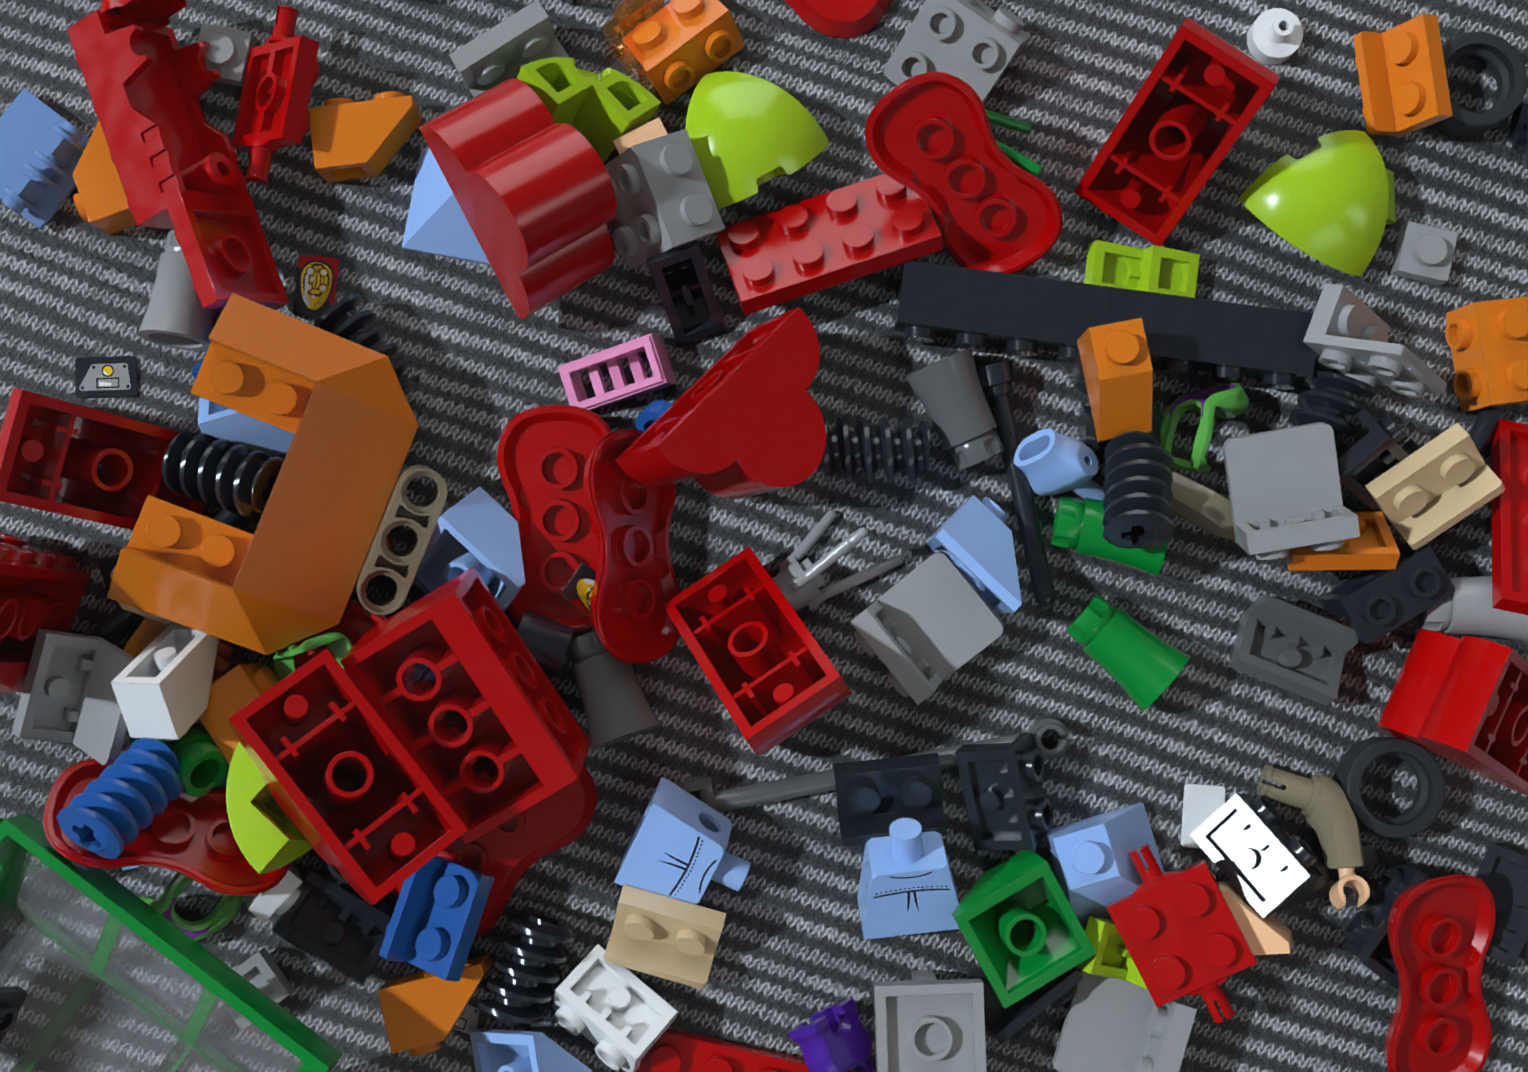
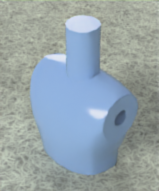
M1048 428L1028 436L1017 447L1014 455V464L1024 472L1031 488L1036 494L1049 496L1072 490L1083 499L1085 497L1098 500L1103 499L1105 495L1103 487L1091 479L1098 471L1097 457L1083 442Z

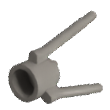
M829 510L794 552L778 564L782 571L772 579L796 611L806 604L813 610L826 599L900 566L904 562L903 557L897 555L823 589H819L826 583V580L820 573L854 548L856 544L868 535V530L861 527L814 564L809 558L799 563L836 518V511Z

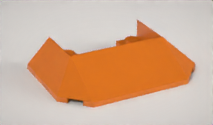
M232 293L208 337L211 343L190 393L295 434L255 533L252 534L148 495L127 547L121 548L107 598L269 655L340 623L419 425L388 356Z

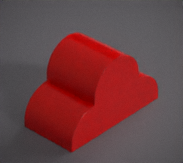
M1187 16L1079 182L1074 193L1156 246H1161L1274 89L1281 75Z
M515 78L508 79L419 126L424 139L518 318L528 317L613 265L614 249L605 224L616 216L617 199L607 169L593 146L577 129L566 123H555L543 101L526 83Z
M797 307L750 328L648 427L615 462L627 475L642 484L663 487L695 479L705 490L725 499H741L790 487L806 480L819 466L826 446V428L823 416L816 402L806 391L817 373L820 358L817 334L806 314L800 307Z
M12 387L0 431L1 502L134 530L148 495L202 515L206 504L204 501H196L187 495L174 493L164 483L161 471L163 458L169 444L181 432Z
M747 547L663 604L666 612L745 740L759 757L852 694L841 675L750 547Z
M1419 629L1376 726L1396 738L1412 741L1425 747L1431 754L1454 762L1481 777L1528 796V662L1513 648L1474 636H1462L1461 639L1436 631Z
M327 648L229 717L232 730L248 755L262 772L267 788L285 815L314 851L329 865H334L351 887L370 905L376 904L468 831L465 824Z

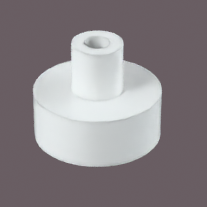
M1273 8L1263 12L1254 21L1247 33V46L1250 53L1255 59L1264 64L1276 65L1285 62L1299 48L1302 42L1303 28L1301 22L1296 15L1286 9Z

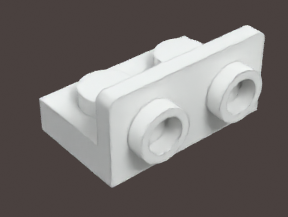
M597 944L555 989L553 1008L556 1012L554 1015L560 1025L569 1033L575 1036L582 1033L596 1046L594 1050L597 1056L608 1067L616 1071L622 1068L625 1072H635L639 1068L641 1058L674 1022L678 1011L627 968L606 962L604 960L606 950Z

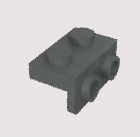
M1263 594L1241 616L1230 668L1328 706L1337 698L1345 654L1358 644L1359 638L1354 629L1343 625L1335 618L1317 615L1295 606L1285 598Z

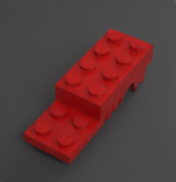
M102 0L99 10L93 11L68 28L67 31L75 51L76 61L84 76L93 102V109L100 121L110 150L111 159L116 166L127 197V204L133 214L136 226L175 230L176 240L181 246L193 280L194 290L200 299L203 309H224L232 293L274 310L289 304V300L253 200L247 191L242 170L239 169L235 150L230 144L228 135L206 122L198 100L221 76L220 71L209 70L206 66L204 54L211 48L210 43L200 41L180 48L173 28L166 27L170 23L169 17L187 6L186 0Z

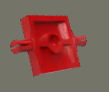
M286 5L277 6L273 34L269 36V39L261 46L250 48L231 145L235 149L250 154L245 178L262 184L268 183L272 154H275L279 148L301 144L310 123V114L307 108L311 87L315 84L319 74L317 54L320 42L303 35L294 36L299 11Z
M1149 844L1143 845L1139 849L1148 867L1145 865L1138 849L1132 850L1128 855L1131 857L1143 882L1131 894L1109 903L1107 910L1156 1007L1184 995L1201 994L1214 1023L1223 1022V1015L1215 1000L1218 1002L1226 1020L1233 1017L1236 1013L1220 985L1230 975L1257 964V959L1206 860L1181 871H1166L1162 873Z

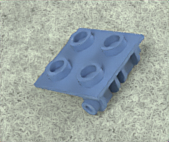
M23 88L0 117V199L11 210L19 215L21 214L42 230L75 189L76 184L72 174L90 138L25 88Z

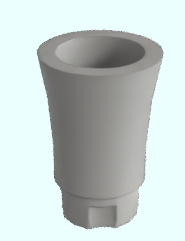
M171 230L166 238L165 252L160 254L149 305L137 334L149 342L170 348L207 351L211 343L208 337L213 330L214 309L202 308L200 299L194 290L193 280L181 246L176 240L175 230Z
M1492 576L1449 577L1455 587L1454 594L1415 617V625L1418 630L1442 631L1446 635L1501 637L1528 642V615L1492 608Z

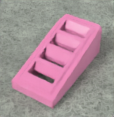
M653 333L557 366L569 405L585 408L590 411L676 384V377L664 340L661 335ZM642 352L647 354L653 373L652 377H647L640 354ZM626 357L635 383L629 385L620 359ZM604 364H607L615 389L609 392L600 368ZM588 370L595 397L589 399L580 372Z

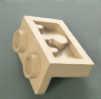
M1458 422L1365 485L1385 517L1413 550L1419 549L1505 491L1502 481L1486 465L1470 435Z
M624 884L604 960L614 965L704 989L708 981L727 913Z

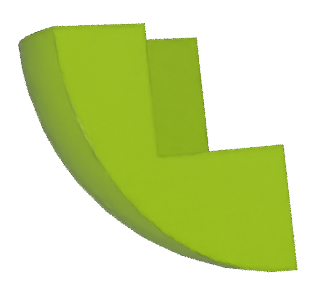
M551 57L529 62L521 66L517 79L526 83L540 97L556 124L566 123L571 125L589 141L604 165L617 157L613 140L648 123L661 104L651 92L621 72L612 68H606L601 74L578 69L575 67V59L570 57Z
M731 71L705 74L697 84L690 99L685 129L688 132L717 209L757 194L758 187L775 176L793 174L814 159L830 144L816 119L797 99L779 86L751 74Z
M1344 130L1320 136L1316 148L1300 159H1295L1290 155L1283 156L1267 168L1245 190L1238 200L1267 227L1299 250L1334 269L1360 277L1374 257L1385 230L1389 209V184L1384 161L1372 139L1364 131Z
M239 741L233 753L227 777V813L231 830L242 854L258 874H264L291 863L312 849V847L280 808L267 788L262 772Z

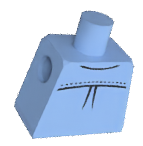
M661 777L623 855L614 883L621 886L625 884L692 904H698L710 880L739 891L747 876L751 862L725 851L733 825L727 817L673 782Z
M900 818L891 823L889 827L890 836L871 838L865 843L857 895L864 940L959 929L952 913L960 903L940 833L936 831L922 832V826L917 820Z

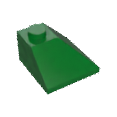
M1022 850L985 872L952 913L955 922L1004 1009L1096 954L1047 861L1032 850Z

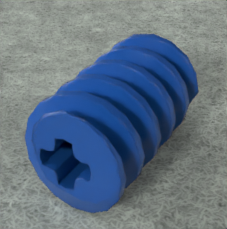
M143 737L135 740L128 751L122 752L112 765L107 766L98 779L92 780L83 793L73 798L67 808L60 810L56 816L60 828L75 844L94 852L98 856L107 859L118 858L124 851V844L133 843L139 836V830L147 829L153 822L154 815L162 814L168 806V801L176 800L181 794L182 783L177 775L180 772V764L176 755L166 744L156 739Z

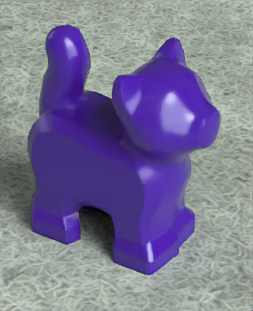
M853 998L820 1009L810 1016L813 1021L812 1023L802 1022L787 1032L792 1041L798 1042L810 1072H847L855 1067L856 1072H876L871 1055L873 1049L872 1039L867 1029L859 1020V1013Z

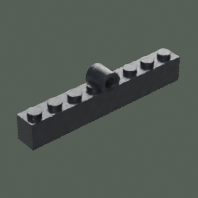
M917 261L904 262L900 272L893 331L904 332L905 340L918 343H934L935 337L956 339L955 346L964 349L971 347L972 350L986 349L987 343L1007 346L1006 352L1009 354L1027 357L1037 356L1038 350L1057 352L1058 360L1069 362L1068 375L1073 386L1087 395L1088 392L1077 340L1089 327L1142 318L1151 364L1160 366V373L1164 375L1186 377L1191 376L1192 370L1211 373V380L1217 382L1241 383L1243 382V377L1262 379V386L1265 388L1292 390L1295 384L1313 376L1316 352L1303 342L1313 313Z

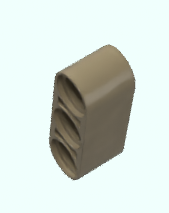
M409 465L400 471L354 587L359 601L366 610L373 614H391L404 603L445 505L448 493L446 482L439 473L427 465ZM428 476L434 484L432 496L422 503L411 502L407 496L408 484L415 477ZM400 525L411 527L414 532V540L409 548L399 552L387 548L386 539L391 529ZM386 575L394 580L392 593L381 600L368 597L366 595L368 582L375 576Z

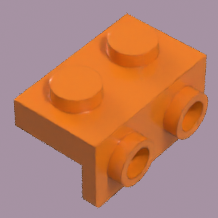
M672 0L618 41L624 55L650 81L657 96L665 105L670 104L699 82L705 74L711 73L744 47V41L729 9L719 0Z
M1528 296L1473 302L1447 312L1445 338L1448 346L1451 348L1455 372L1453 386L1455 394L1459 398L1461 411L1465 413L1488 407L1528 403Z

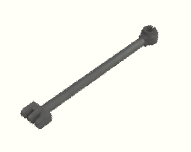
M1044 717L1032 722L1027 731L965 744L1012 743L1020 733H1032L1035 749L1041 751L1043 759L1051 760L1060 757L1066 752L1070 739H1058L1056 746L1046 749L1041 743V735L1044 731L1053 729L1058 735L1066 734L1065 732H1068V729L1059 720ZM963 744L903 756L938 753L941 769L958 766L955 752ZM833 769L714 792L712 776L675 783L688 793L698 791L699 800L718 812L835 790Z

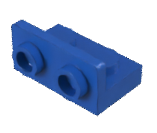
M436 855L403 881L393 915L386 928L385 938L379 952L380 957L389 961L407 962L446 981L459 982L495 877L451 858Z

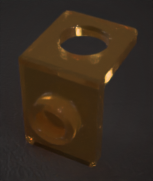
M626 0L615 9L612 19L602 26L606 45L634 81L642 86L647 84L645 70L622 41V38L638 24L663 8V0Z

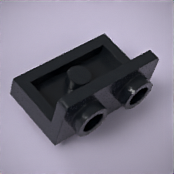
M1399 863L1396 868L1387 870L1380 877L1374 889L1376 896L1365 911H1359L1349 920L1343 933L1345 939L1339 946L1340 949L1395 989L1399 987V979L1387 936L1389 914L1395 900L1402 892L1417 883L1426 881L1427 877L1420 870Z
M307 869L302 876L303 884L299 888L301 890L300 896L281 915L272 932L364 987L382 959L379 952L394 909L381 900L374 905H370L366 901L364 902L347 892L351 885L342 883L334 878L329 870L323 869L321 874L318 875L312 870Z

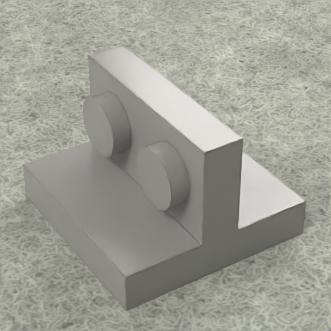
M912 970V981L873 982L876 1072H987L984 987L981 979L937 980L933 970Z

